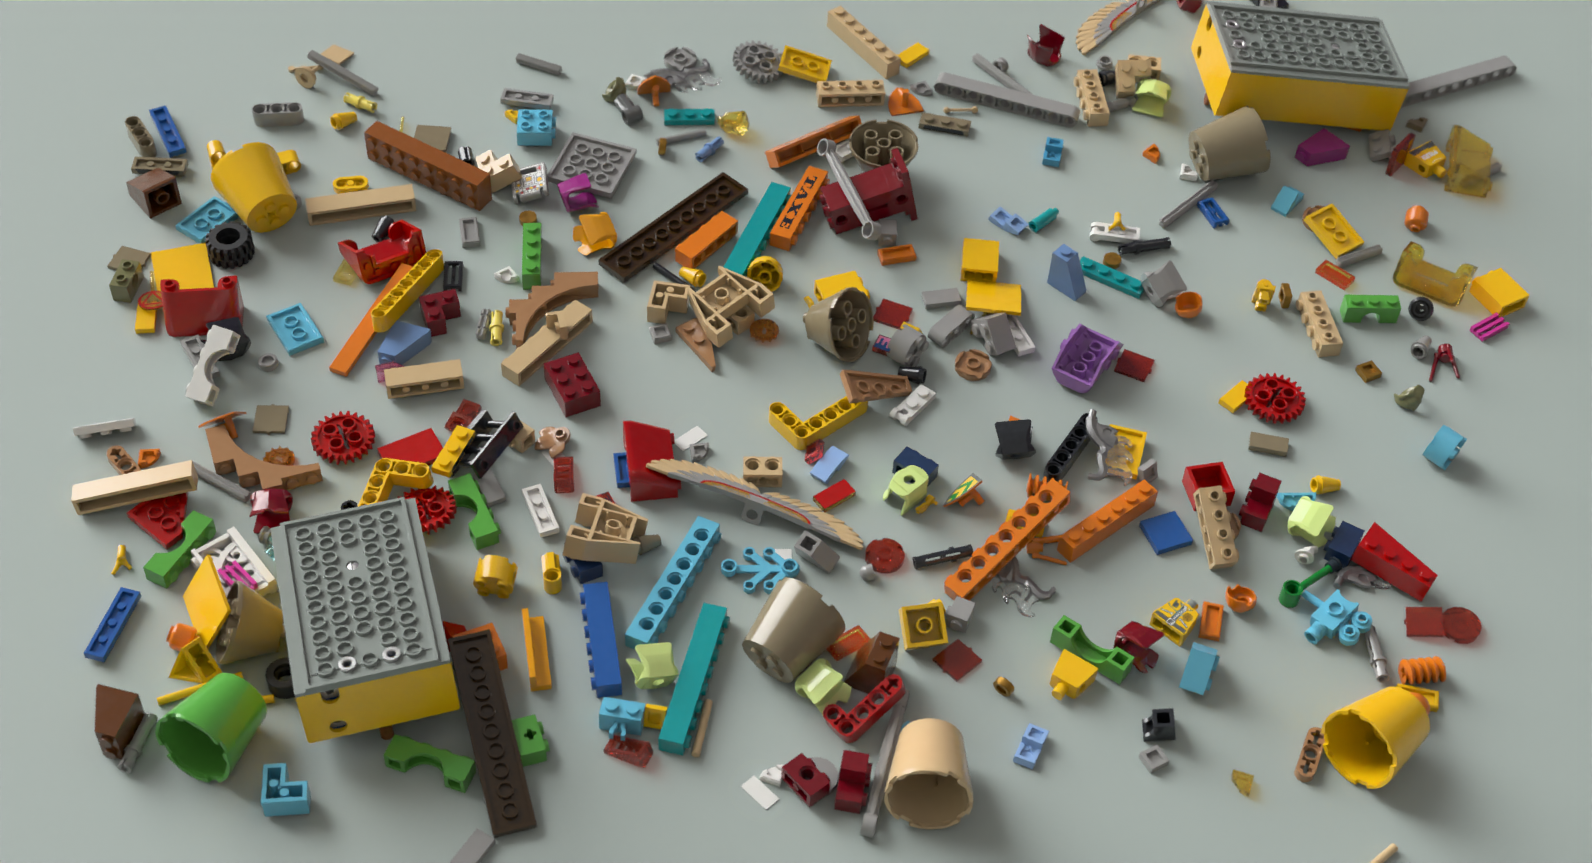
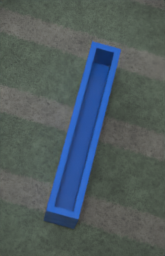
M608 581L583 584L580 602L581 605H585V609H582L583 622L587 621V626H584L585 638H589L590 643H586L587 656H592V660H588L589 672H594V677L591 678V688L596 690L597 698L622 695V682Z

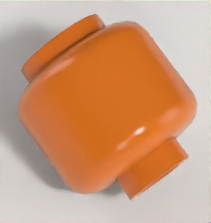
M1420 205L1412 206L1406 211L1405 226L1412 232L1424 230L1428 225V211Z
M178 623L175 626H171L166 642H169L171 649L180 651L181 648L200 636H196L197 629L195 627Z

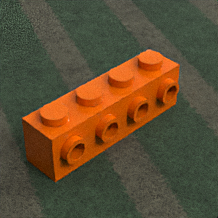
M723 211L713 216L709 222L702 225L688 239L677 245L675 248V261L684 267L695 269L738 234V220Z

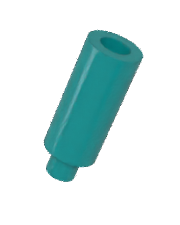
M1057 208L1047 209L1029 222V228L1033 232H1038L1057 218L1059 210Z

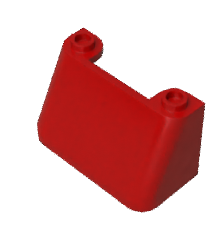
M400 220L389 226V239L362 249H358L357 244L353 240L348 239L338 242L339 251L360 280L366 284H373L392 277L401 263L413 267L427 253L422 230L404 220Z
M237 275L222 277L218 281L217 287L180 289L177 280L161 279L160 290L165 326L169 336L207 335L209 331L206 326L207 323L238 317L243 327L244 304Z
M631 420L623 421V443L627 457L631 502L678 498L681 480L668 477L666 474L646 467V464L651 463L652 460L660 461V459H666L670 461V459H674L672 445L675 444L674 433H670V430Z

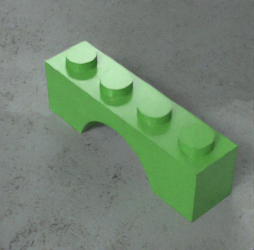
M523 223V290H532V286H541V223Z
M470 473L448 480L450 495L453 494L456 506L469 508L477 514L468 523L469 534L476 550L499 543L500 526L498 522L494 523V515L491 508L487 509L486 507L487 501L484 494L479 492L478 481L473 480Z
M193 510L181 523L185 537L182 545L168 553H155L143 567L146 579L166 589L171 583H174L184 568L190 565V559L193 558L191 550L202 547L214 537L216 528L212 518Z
M1063 615L1053 627L1050 643L1096 666L1098 672L1119 685L1131 672L1135 657L1119 647L1104 649L1097 646L1085 635L1082 625Z
M395 734L383 755L386 767L403 773L418 765H432L443 773L445 787L463 793L468 789L476 773L475 761L470 757L453 754L447 749L435 748L426 742L414 741L408 736Z

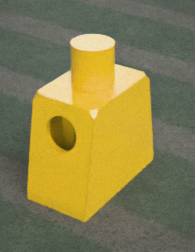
M1064 649L1051 676L1050 686L1054 688L1051 692L1052 696L1057 700H1062L1065 695L1076 699L1096 680L1098 668Z

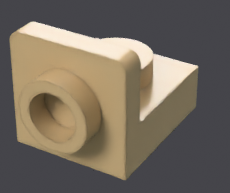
M564 310L546 313L547 328L555 327L556 333H560L561 340L568 339Z

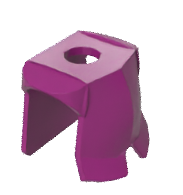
M586 173L557 184L567 212L579 211L590 207L599 208V205L593 204L597 203V200L592 193L583 192L574 197H569L573 192L592 187Z

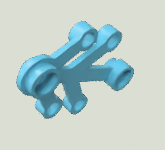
M747 547L743 550V558L747 561L752 560L757 565H737L733 559H725L721 563V572L726 577H732L736 573H757L743 584V590L747 594L754 593L755 586L771 573L778 574L771 580L764 582V591L768 594H771L779 579L783 580L784 577L794 578L800 571L799 564L794 559L784 560L772 547H766L763 550V558L752 547ZM773 560L777 565H771L767 561Z

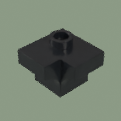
M1173 708L1152 709V715L1149 718L1142 719L1144 742L1176 740Z

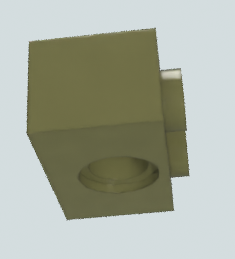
M122 259L109 284L114 301L132 302L144 278L139 261Z

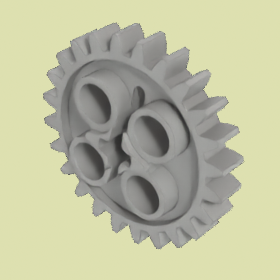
M752 40L750 44L746 41L745 45L741 43L740 47L737 46L736 50H734L733 66L736 67V71H740L739 75L745 74V79L750 77L752 82L756 79L758 83H760V80L764 83L767 80L772 83L773 79L777 81L778 77L782 76L783 72L777 71L782 53H777L778 48L772 49L773 45L767 46V42L761 44L760 41L755 43Z

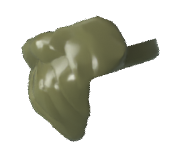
M616 77V80L609 84L606 93L602 94L605 101L614 102L618 95H626L627 89L624 79Z
M1417 385L1404 390L1400 395L1394 393L1395 402L1403 408L1415 411L1422 402L1425 389L1421 385Z

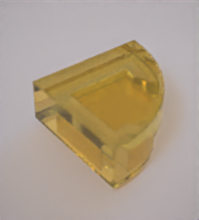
M1233 769L1231 773L1232 782L1241 794L1249 797L1254 775Z

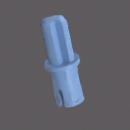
M718 136L712 142L706 143L701 150L695 153V158L699 162H703L707 157L715 154V150L724 144V140Z

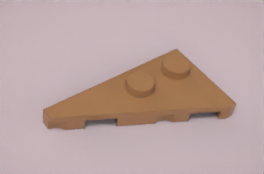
M697 317L677 326L676 333L711 372L715 371L716 364L712 342L706 337Z

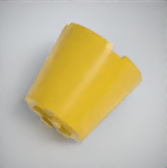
M252 142L243 144V148L235 152L230 150L219 159L212 170L211 181L214 189L254 232H269L286 224L296 212L297 201L275 149L266 143Z
M1387 687L1331 713L1325 719L1321 729L1325 740L1323 748L1331 764L1344 778L1355 785L1360 783L1367 786L1368 789H1377L1385 786L1393 779L1428 737L1430 721L1424 706L1413 694L1399 687Z

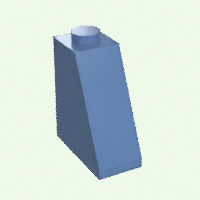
M1063 244L1052 253L1047 283L1074 301L1086 293L1087 289L1078 252Z
M396 321L378 350L379 364L386 367L399 368L431 344L430 329Z

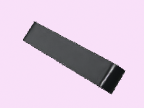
M1085 413L1080 417L1046 464L1043 478L1046 476L1047 482L1052 478L1057 482L1062 480L1091 439L1086 431V417H1088L1089 413Z

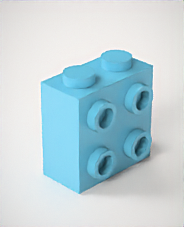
M518 110V146H552V139H556V129L553 128L556 127V117H553V110Z

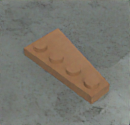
M844 369L840 373L849 404L909 396L912 392L907 376Z

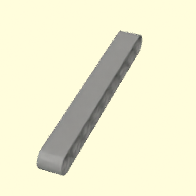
M1501 56L1409 82L1410 87L1401 108L1509 77L1515 73L1517 67L1507 56Z
M946 72L939 74L934 85V90L942 95L1065 127H1074L1080 115V109L1074 105Z

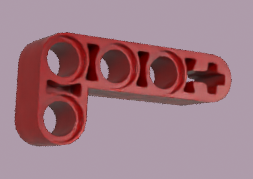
M895 674L889 675L848 714L837 704L826 706L823 711L824 719L828 726L844 742L854 743L905 695L904 683L900 676ZM878 699H884L883 703L881 704H875V701ZM863 713L869 714L865 719L859 718ZM839 714L836 719H830L831 715ZM853 728L852 732L844 733L845 729Z

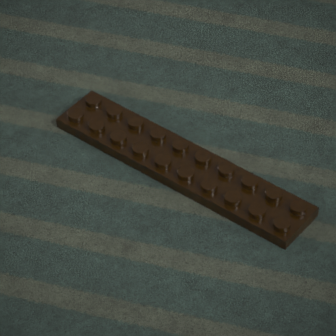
M722 172L598 259L599 265L623 283L700 229L713 216L721 211L724 212L746 196L748 188Z
M490 629L450 638L448 643L493 838L536 828L537 823Z

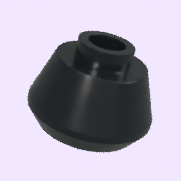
M1416 297L1410 302L1408 311L1413 319L1425 321L1432 316L1434 306L1428 298Z

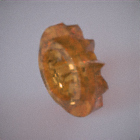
M759 319L751 324L750 334L751 337L755 338V341L761 340L762 343L764 341L771 343L772 339L777 338L779 327L772 320ZM764 328H766V334L762 333Z
M279 446L278 449L271 448L270 452H265L263 461L293 466L295 456L288 447L282 448ZM276 456L282 458V462L276 459Z

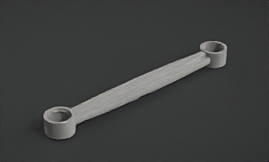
M825 138L821 139L817 146V152L820 156L827 158L844 194L863 225L862 236L866 239L877 240L881 235V225L872 221L854 184L835 154L836 143Z
M906 690L905 695L893 706L879 753L880 758L876 765L860 835L874 837L878 814L901 732L904 712L908 704L909 690Z

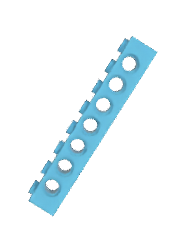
M701 516L696 518L626 631L625 646L636 650V645L658 643L659 635L664 633L668 626V620L670 617L673 618L675 616L677 605L679 602L682 603L684 601L688 587L691 588L693 586L696 574L702 571L705 559L710 558L714 544L719 543L722 535L719 523Z

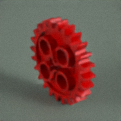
M1266 373L1265 377L1259 374L1258 378L1253 377V380L1249 381L1248 386H1246L1244 397H1246L1245 405H1249L1248 410H1254L1252 415L1259 414V419L1264 417L1267 423L1270 420H1273L1274 424H1276L1277 420L1281 424H1284L1285 420L1290 423L1292 419L1296 420L1298 415L1301 416L1304 410L1305 392H1301V386L1296 387V381L1291 383L1290 377L1284 379L1283 375L1277 377L1276 373L1273 376Z
M340 411L337 416L332 413L331 418L324 416L325 421L319 420V426H314V431L311 432V443L313 451H316V455L321 456L323 461L328 458L329 463L336 460L337 465H339L340 461H344L346 465L348 460L355 463L356 457L362 459L361 454L368 455V449L372 450V444H375L373 424H370L369 419L365 420L364 415L358 417L357 412L350 415V411H347L346 415H343L342 411ZM338 426H339V427L341 428V430H342L343 437H342V435L339 433ZM344 440L347 441L349 449L345 447Z
M435 485L432 489L418 488V490L410 488V493L403 492L405 500L411 498L416 500L422 532L430 535V531L433 530L437 533V528L445 529L444 524H451L450 519H455L454 514L457 513L456 501L453 494L450 495L449 490L444 492L443 487L437 490Z

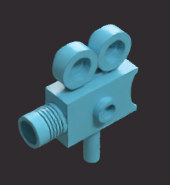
M1337 589L1325 602L1307 590L1302 593L1301 596L1318 608L1311 615V626L1304 632L1306 639L1312 644H1317L1324 636L1332 639L1338 633V639L1342 644L1352 646L1358 642L1360 633L1368 632L1371 629L1372 617L1366 612H1358L1359 603L1350 602L1340 594V590Z

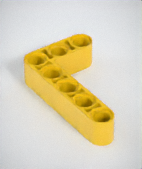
M213 140L207 144L211 170H213L219 159L226 154L223 144L219 140ZM286 150L277 152L286 175L298 172L301 169V163L296 151Z
M845 396L804 422L781 402H774L769 407V423L794 448L806 450L866 413L868 401L849 404L848 398Z
M390 458L378 460L358 506L387 501L393 485L419 489L431 487L434 479L429 466L425 463Z

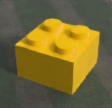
M942 602L905 606L899 609L904 650L942 646L948 643Z

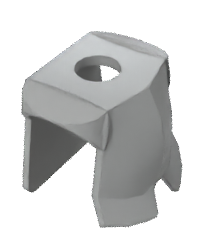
M1171 260L1155 272H1144L1141 276V284L1147 296L1157 307H1162L1166 300L1180 295V292L1187 290L1186 284Z

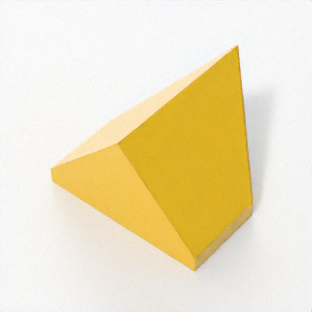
M198 637L180 649L168 678L202 684L208 682L217 674L222 673L202 639Z

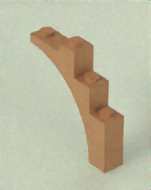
M554 272V280H550V286H532V293H528V299H510L509 307H506L505 312L506 318H509L510 326H513V332H516V334H512V345H516V349L521 347L526 342L535 324L546 313L574 300L597 298L598 272Z
M225 424L205 429L216 474L223 475L237 471L242 488L261 484L262 490L269 488L288 490L323 481L319 463L298 466L268 463L247 454L238 447L229 436Z

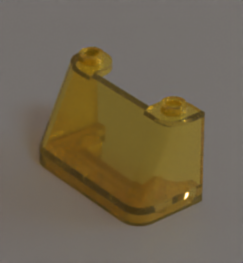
M1454 124L1445 151L1449 152V168L1447 171V176L1449 177L1444 185V191L1486 198L1487 192L1491 191L1493 182L1490 181V159L1493 148L1490 143L1466 128Z
M1410 241L1401 254L1393 274V282L1402 288L1451 307L1458 306L1463 300L1478 267L1465 263L1459 266L1456 273L1423 261L1424 248Z

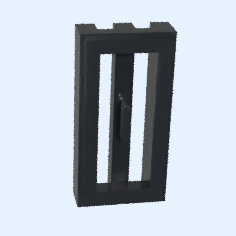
M445 261L443 291L458 289V292H462L463 261ZM449 266H452L451 284H448ZM456 266H459L458 284H455Z

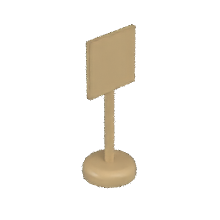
M333 44L322 52L321 55L340 65L354 55V52ZM304 65L299 66L294 73L297 82L304 88H312L316 84L315 72L322 68V66L317 65L313 69Z

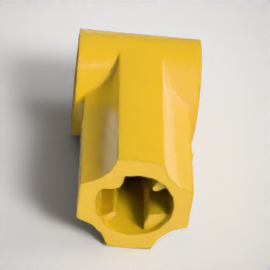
M546 552L545 555L541 556L544 590L548 594H557L562 590L559 555L554 552Z

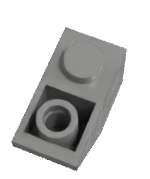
M806 530L794 545L796 554L829 574L840 559V556L826 543Z

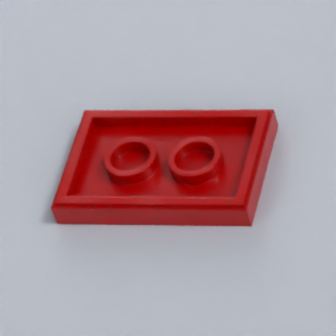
M432 428L379 447L377 451L381 459L390 458L419 462L429 466L435 462L443 447Z

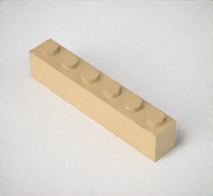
M842 6L828 11L827 27L881 76L888 79L899 74L900 57Z
M412 184L305 198L310 226L416 211Z
M577 300L568 304L564 308L568 339L561 340L560 333H556L555 327L547 328V325L542 326L536 334L529 337L521 347H518L514 353L502 361V376L517 386L523 384L543 366V363L548 362L593 322L592 309Z
M189 460L75 484L72 487L71 502L77 515L191 492L197 490L198 474L193 461Z

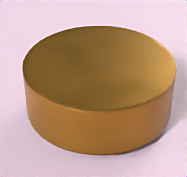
M660 137L658 155H664L666 152V138Z
M530 210L523 211L519 215V222L522 226L523 223H537V215Z
M1114 252L1106 253L1103 264L1117 269L1121 264V256Z
M999 676L993 683L995 690L1006 697H1009L1015 690L1013 684L1004 677Z

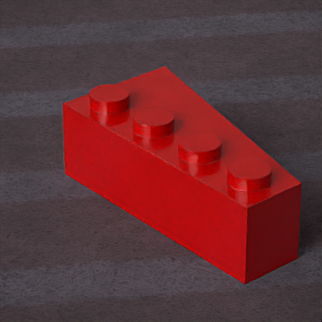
M1376 522L1368 530L1350 559L1421 602L1438 576Z

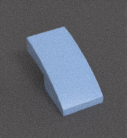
M1001 206L988 218L989 221L999 228L1015 235H1019L1029 225L1019 215L1015 213L1011 216Z
M832 446L810 471V475L827 484L836 470L839 472L849 455Z
M1029 723L1014 755L1013 762L1033 770L1049 731Z

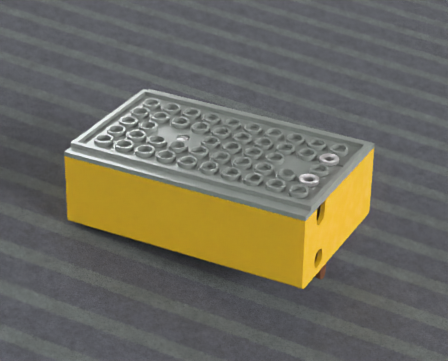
M1207 1L1191 46L1206 90L1204 105H1209L1210 103L1215 116H1225L1242 107L1249 106V108L1255 109L1261 120L1380 131L1389 129L1391 131L1410 87L1406 71L1383 21L1379 20V18Z
M404 497L282 522L280 526L270 528L294 695L308 743H315L379 728L382 739L389 740L394 737L392 727L394 724L451 712L460 708L415 498L406 500Z

